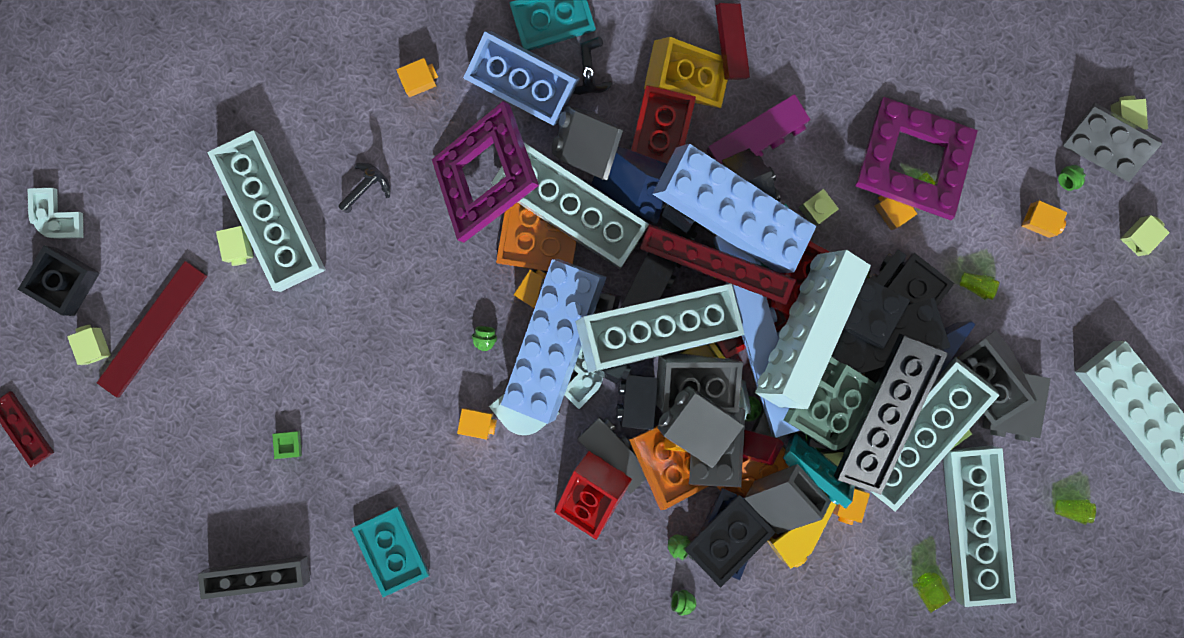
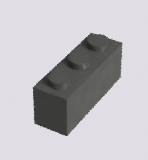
M598 417L577 439L588 451L601 457L605 462L624 472L625 475L632 479L627 488V491L631 494L646 480L636 454L631 450L633 447L630 441L625 436L621 439L614 432L616 429L615 425L607 417L604 420Z

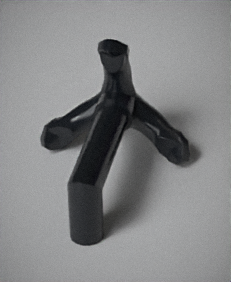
M599 36L580 43L583 85L576 86L573 94L602 93L607 91L613 84L611 81L595 84V78H593L591 50L603 46V40Z
M356 163L355 169L364 171L365 178L339 204V208L345 213H350L352 205L377 181L382 187L381 190L385 192V198H390L388 179L372 164Z

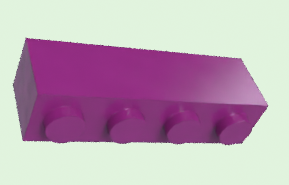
M794 94L708 146L706 151L711 158L722 164L723 159L748 148L756 156L760 155L762 157L764 155L763 150L771 147L772 150L785 143L783 138L792 133L795 137L807 129L805 125L811 119Z

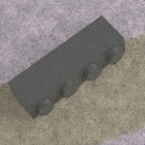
M302 556L207 568L198 573L200 598L209 599L304 587L310 582L308 557Z

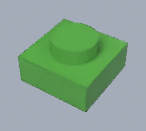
M300 431L272 434L274 459L302 456Z

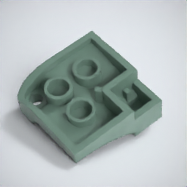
M831 357L809 408H789L783 421L812 437L822 445L832 450H839L848 445L876 383L848 365L840 363Z

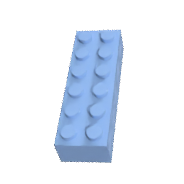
M691 144L675 149L653 192V195L779 273L795 272L816 228L814 224Z
M560 259L551 260L501 403L502 406L546 424L556 420L582 347L575 321L584 316L593 315L606 280L605 276Z

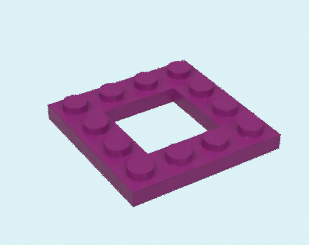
M883 97L878 107L855 186L952 220L957 212L978 130ZM899 132L945 147L935 185L889 169Z
M504 101L432 159L456 238L463 243L539 186L510 104ZM494 143L506 177L473 202L462 168Z

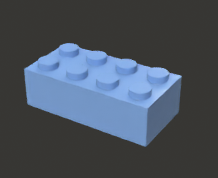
M492 31L484 32L463 77L551 125L559 123L560 115L564 112L580 80L576 75Z

